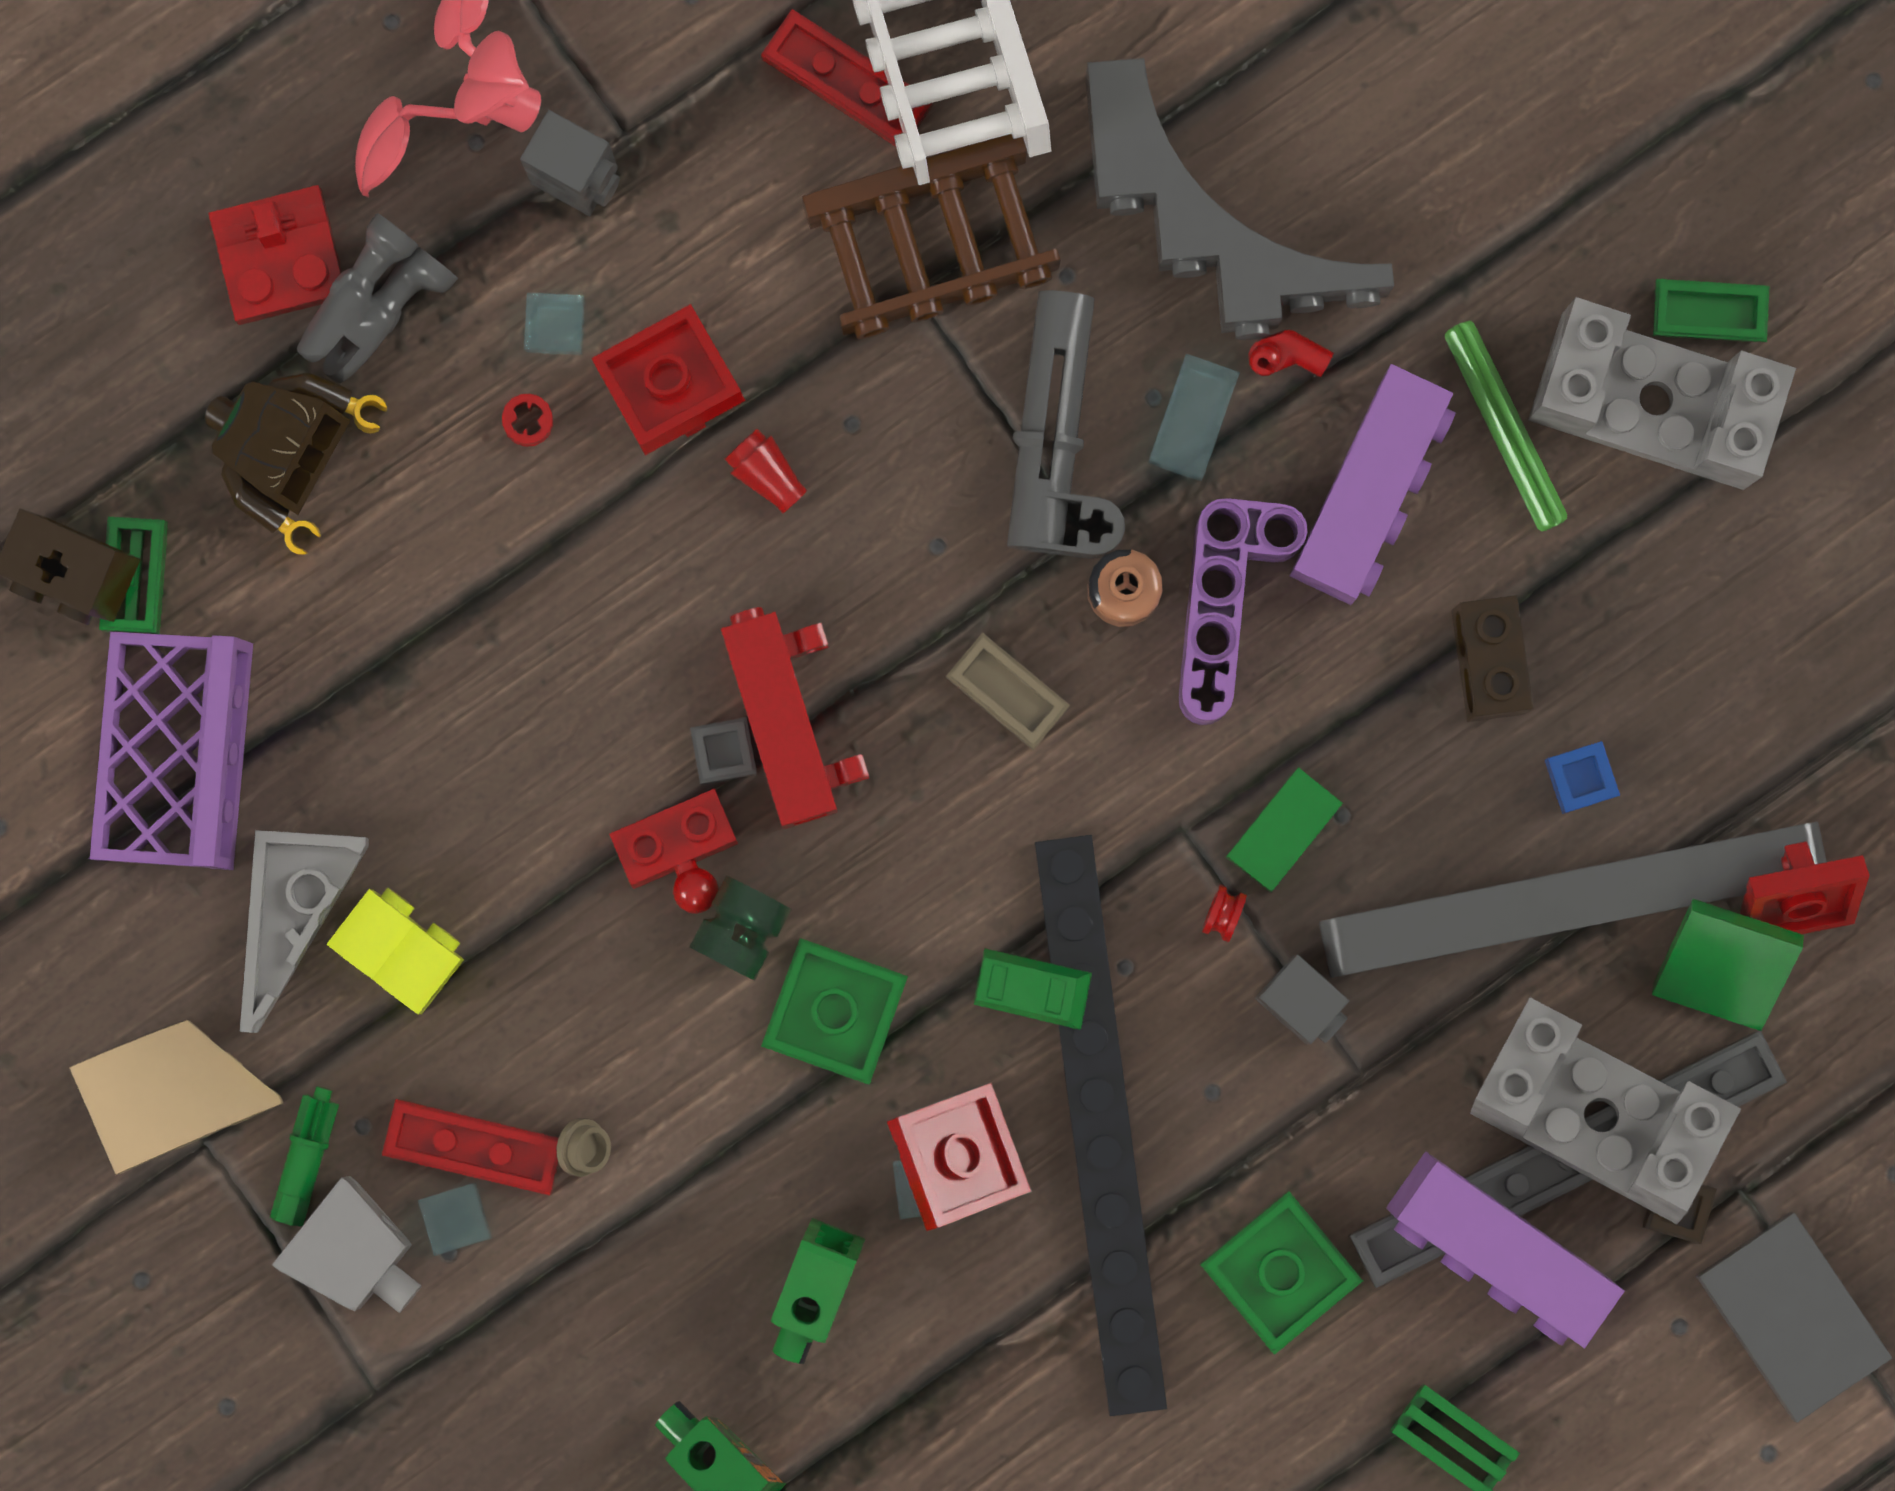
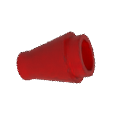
M758 428L724 459L733 468L730 472L732 476L774 504L782 513H785L808 491L798 480L772 435L766 438Z

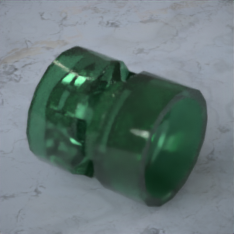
M726 875L711 903L716 911L714 918L703 919L689 947L755 981L769 955L765 945L767 938L778 937L792 909ZM736 923L747 928L738 942L731 940Z

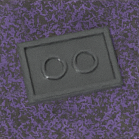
M1789 1212L1696 1275L1794 1422L1798 1423L1892 1359V1356L1794 1212Z

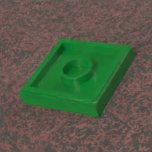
M1692 899L1653 982L1652 995L1762 1031L1803 949L1804 935Z
M800 938L761 1047L870 1085L908 976Z
M1288 1190L1200 1263L1205 1272L1274 1355L1363 1282L1356 1271Z

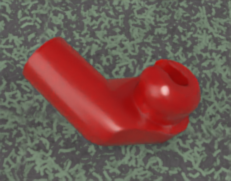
M1283 330L1259 339L1253 344L1248 354L1249 366L1257 375L1270 376L1297 364L1311 373L1322 377L1334 352L1294 330Z

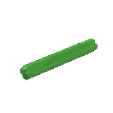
M1470 320L1453 326L1445 333V340L1537 529L1542 532L1562 524L1567 519V512L1475 324Z

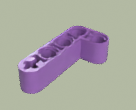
M1228 498L1217 499L1209 503L1198 518L1194 535L1179 688L1180 709L1183 715L1192 723L1211 725L1221 720L1231 708L1235 691L1247 560L1284 562L1298 552L1307 536V522L1302 513L1292 506ZM1217 514L1230 516L1237 525L1238 533L1236 538L1225 542L1216 540L1208 531L1207 521L1210 517ZM1272 520H1282L1288 523L1294 531L1293 543L1287 547L1273 546L1265 537L1264 528L1266 523ZM1212 570L1224 572L1232 582L1231 594L1224 598L1209 596L1202 587V576ZM1209 626L1220 629L1226 637V650L1219 655L1205 654L1200 650L1196 642V635L1200 629ZM1193 664L1205 669L1225 667V674L1216 671L1212 676L1211 692L1216 696H1221V702H1215L1209 712L1201 710L1199 700L1191 699V693L1198 692L1202 687L1205 671H1192Z

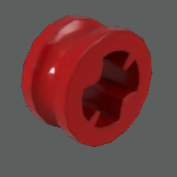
M520 394L513 397L505 405L502 413V426L507 437L515 444L524 447L536 446L544 442L552 431V411L548 403L541 397L534 394ZM524 405H527L529 412L535 406L543 413L537 420L540 430L533 435H528L527 429H524L523 434H519L512 427L518 421L515 411Z
M1219 885L1207 913L1202 933L1209 935L1211 931H1217L1221 934L1223 941L1229 942L1239 921L1247 895L1240 892L1237 896H1231L1226 890L1227 887Z

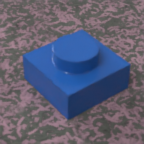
M1602 741L1544 760L1562 814L1620 796Z

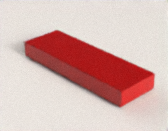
M791 9L762 52L761 59L896 147L894 135L903 132L899 118L888 121L880 93V87L888 85L884 70L874 73L869 58L794 9ZM933 103L912 108L917 129L932 108Z
M395 1099L382 1156L550 1196L552 1195L559 1167L557 1159L559 1137Z

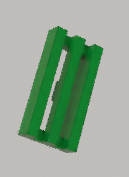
M108 516L106 544L121 550L122 530H131L129 554L141 560L126 593L125 618L115 619L114 622L100 618L99 630L102 632L160 634L168 522L159 519ZM145 531H152L145 621L138 620L144 536Z
M1425 1384L1421 1385L1390 1429L1393 1434L1473 1491H1493L1492 1489L1496 1483L1501 1481L1507 1473L1506 1469L1510 1463H1514L1520 1454ZM1426 1400L1501 1453L1497 1460L1493 1463L1420 1409ZM1412 1420L1417 1421L1485 1470L1487 1474L1480 1482L1409 1431L1407 1428Z

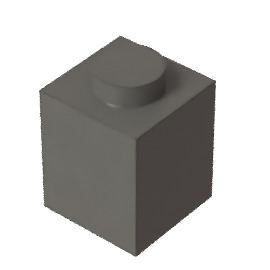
M1298 954L1292 956L1255 997L1263 1007L1305 1044H1312L1317 1037L1326 1043L1348 1019L1341 1010L1347 1005L1349 1000Z

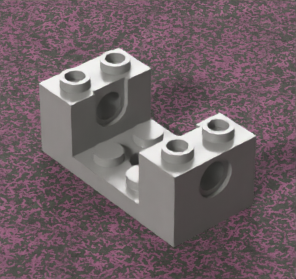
M1577 297L1561 314L1528 421L1745 490L1762 478L1796 368L1742 350L1729 362H1725L1626 330L1630 314ZM1655 385L1665 390L1669 397V408L1666 413L1652 415L1642 408L1639 397L1644 387Z
M1530 997L1481 1087L1470 1114L1678 1224L1688 1212L1741 1108L1690 1081L1685 1084L1681 1092L1577 1038L1582 1024ZM1601 1101L1612 1106L1617 1115L1616 1126L1607 1132H1598L1591 1129L1584 1118L1585 1108L1589 1104Z

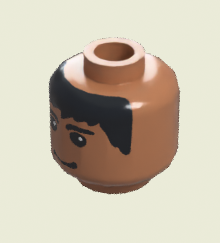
M1132 549L1115 550L1104 555L1093 567L1087 584L1088 600L1093 611L1104 622L1118 627L1134 626L1145 621L1156 610L1163 592L1162 576L1157 565L1145 554ZM1119 576H1123V583L1116 586V579ZM1129 577L1137 583V587L1129 583ZM1126 589L1132 594L1125 595L1120 592Z

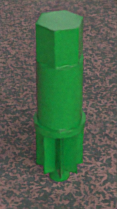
M316 1086L313 1096H302L293 1132L290 1133L289 1137L291 1144L270 1214V1218L277 1222L291 1226L302 1227L304 1225L323 1154L329 1147L330 1143L328 1142L339 1104L330 1101L333 1091L331 1089Z

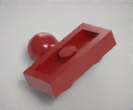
M715 788L609 834L633 889L676 872L677 878L673 885L674 899L681 909L693 914L709 910L717 901L719 887L715 877L707 870L698 868L696 862L739 844Z

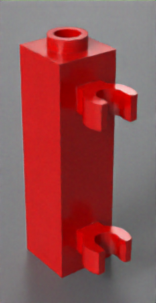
M756 607L730 616L732 625L721 628V632L782 828L788 829L838 813L831 790L869 779V774L862 754L824 766L791 659L829 648L822 623L810 625L783 635L776 612L765 615L762 607Z

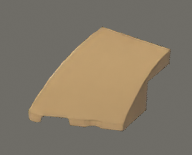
M189 1020L148 1034L70 1067L115 1174L126 1172L172 1150L180 1149L224 1128L237 1125L283 1104L281 1096L276 1091L266 1086L243 1067L242 1063L215 1044L208 1035Z

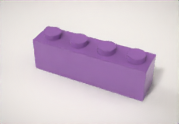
M1393 364L1390 365L1383 376L1289 575L1290 577L1349 605H1352L1359 593L1370 596L1384 567L1374 562L1383 542L1394 545L1408 516L1399 511L1407 491L1418 494L1432 463L1423 460L1431 440L1442 443L1456 413L1447 409L1453 396L1452 392Z
M1426 1151L1386 1207L1399 1220L1394 1228L1397 1233L1420 1249H1423L1428 1241L1446 1253L1440 1262L1465 1280L1470 1281L1475 1273L1492 1284L1487 1294L1516 1314L1521 1306L1527 1308L1539 1317L1533 1326L1561 1346L1569 1337L1585 1348L1625 1292L1610 1278Z

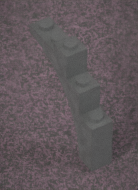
M1144 58L1087 63L1085 79L1097 209L1110 208L1111 215L1126 216L1144 212V205H1153L1159 271L1172 270L1173 277L1190 278L1205 275L1207 273L1206 267L1215 266L1221 333L1235 332L1237 340H1254L1268 337L1270 335L1269 329L1278 328L1282 320L1281 306L1290 305V312L1309 313L1324 309V302L1346 300L1347 308H1368L1380 305V297H1388L1394 287L1392 264H1358L1332 261L1295 251L1249 229L1227 213L1203 191L1180 161L1159 121L1148 85Z

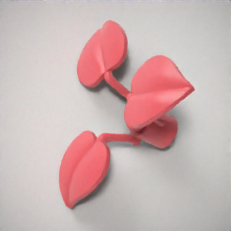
M441 0L434 22L435 41L439 47L450 50L458 43L459 47L471 57L468 73L465 74L464 82L458 90L454 108L408 104L402 108L401 99L391 96L372 112L362 129L355 160L357 183L363 196L369 198V191L383 183L401 162L410 136L409 121L416 116L457 119L465 124L477 122L484 126H487L491 120H494L518 132H525L534 123L541 106V94L538 90L529 87L518 66L513 42L509 35L501 31H494L482 40L477 48L472 44L470 33L475 31L483 22L489 0Z

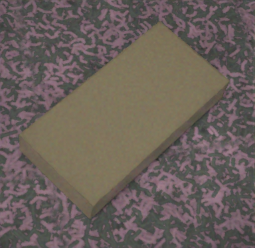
M983 632L946 675V679L1032 750L1038 746L1070 707L1065 700Z

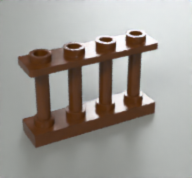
M1012 134L928 157L926 160L930 183L918 185L914 168L903 169L902 166L802 196L803 207L810 229L822 226L824 232H830L854 307L853 311L839 315L843 335L856 333L857 339L870 338L890 329L888 322L910 316L912 322L929 320L944 313L943 305L964 299L966 306L977 305L998 296V288L1019 283L1020 289H1028L1053 279L1051 272L1057 271L1060 268L1061 259L1058 249L1042 253L1038 252L1014 177L1019 172L1017 166L1026 163L1027 150L1023 137L1013 139ZM984 176L986 182H993L1017 258L1016 261L984 270L960 194L965 188L964 182ZM931 193L933 199H939L963 275L961 278L931 287L906 208L910 206L909 199ZM872 210H877L878 215L885 216L909 293L879 303L875 301L852 225L856 222V215Z

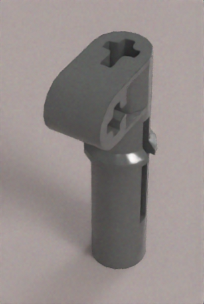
M1057 290L1038 292L1021 431L1013 433V440L1018 445L1019 451L1007 547L1097 559L1113 552L1121 542L1125 531L1124 517L1120 509L1111 501L1099 497L1071 494L1075 455L1084 448V440L1078 438L1095 302V299L1088 295ZM1054 355L1064 356L1050 474L1049 480L1039 479L1053 359ZM1068 505L1080 506L1078 523L1081 524L1088 523L1092 514L1100 515L1102 525L1110 527L1111 534H1102L1098 543L1089 542V532L1078 530L1075 546L1063 545Z

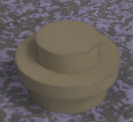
M578 1118L569 1122L562 1130L557 1143V1159L561 1168L566 1173L578 1177L587 1176L601 1170L607 1163L611 1152V1142L607 1132L595 1121L585 1118Z

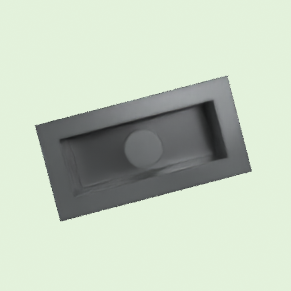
M549 109L520 158L529 181L533 186L588 216H591L597 204L603 207L608 204L620 181V177L615 174L618 167L609 142Z

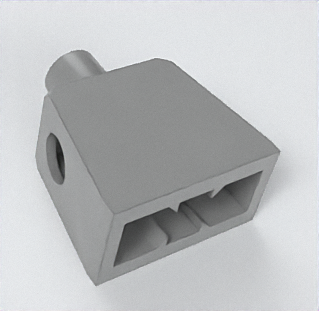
M351 1176L342 1177L272 1264L284 1274L353 1311L361 1309L375 1293L398 1313H401L421 1288L418 1282L396 1266L412 1244Z

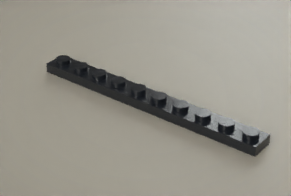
M1092 835L1039 841L1034 844L1050 963L1092 973L1081 1029L1058 1025L1108 1412L1111 1417L1167 1409Z

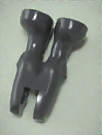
M376 213L367 226L366 244L352 268L343 271L332 283L330 293L306 328L298 344L297 351L303 358L313 363L321 360L328 354L324 362L323 371L331 380L342 383L366 363L386 336L393 331L400 319L401 308L417 291L426 289L444 293L454 285L458 277L430 254L418 247L419 245L393 223L379 213ZM397 262L380 290L372 294L377 280L388 267Z

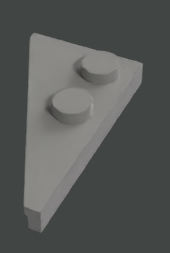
M255 830L240 1032L258 1033L368 849L369 838Z

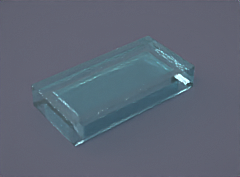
M1186 354L1148 463L1202 481L1240 372Z

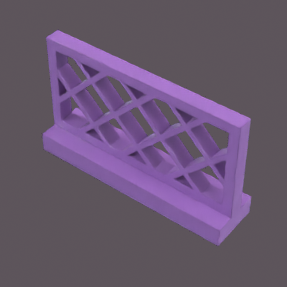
M110 632L90 850L91 860L234 870L253 643L232 636L212 635V637ZM126 646H143L158 662L136 683L124 670ZM158 647L174 649L164 656ZM190 649L207 650L205 673L189 686L172 665ZM166 672L181 690L182 694L159 713L143 691ZM124 684L128 690L122 695V688ZM203 690V700L201 701L197 694ZM136 699L153 720L130 740L119 727L120 712ZM190 702L201 715L200 730L184 743L168 724V721ZM161 729L177 751L155 770L138 748L156 731ZM118 741L123 746L119 751H117ZM198 747V756L196 758L192 751ZM131 756L147 775V778L125 797L114 783L115 768ZM185 759L196 772L195 787L179 800L162 778ZM153 786H156L172 808L150 827L132 805ZM113 798L118 803L114 808H112ZM193 804V813L191 815L187 808ZM123 813H126L141 831L142 835L125 850L108 849L110 825ZM178 816L191 829L189 854L171 853L157 836ZM150 843L157 852L140 850Z

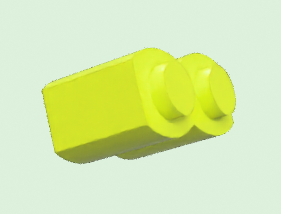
M387 887L382 895L369 889L331 937L327 945L418 1015L423 1014L464 961L461 956L454 952L460 945V942L434 922L428 930L421 927L409 917L415 908Z

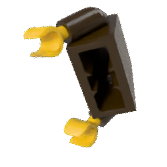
M312 373L274 378L268 385L252 381L244 386L236 402L224 396L216 397L209 404L205 413L207 426L219 432L212 444V453L224 462L221 476L236 507L270 532L274 533L278 530L283 533L287 547L296 554L304 555L308 554V552L297 547L293 542L294 531L298 527L304 526L320 538L319 528L310 521L300 520L295 522L288 517V513L291 511L299 515L351 421L343 415L344 412L353 415L355 425L365 433H375L380 430V426L366 422L361 417L360 411L365 406H375L379 410L387 412V406L380 397L366 395L356 399L351 396L352 390Z

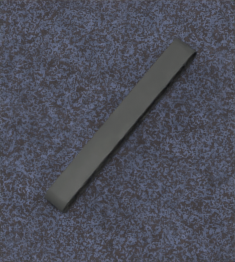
M1812 822L1319 921L1330 978L1687 907L1690 906L1692 899L1707 903L1746 894L1749 877L1784 871L1781 857H1784V847L1786 845L1807 842L1814 863L1827 862L1819 823Z

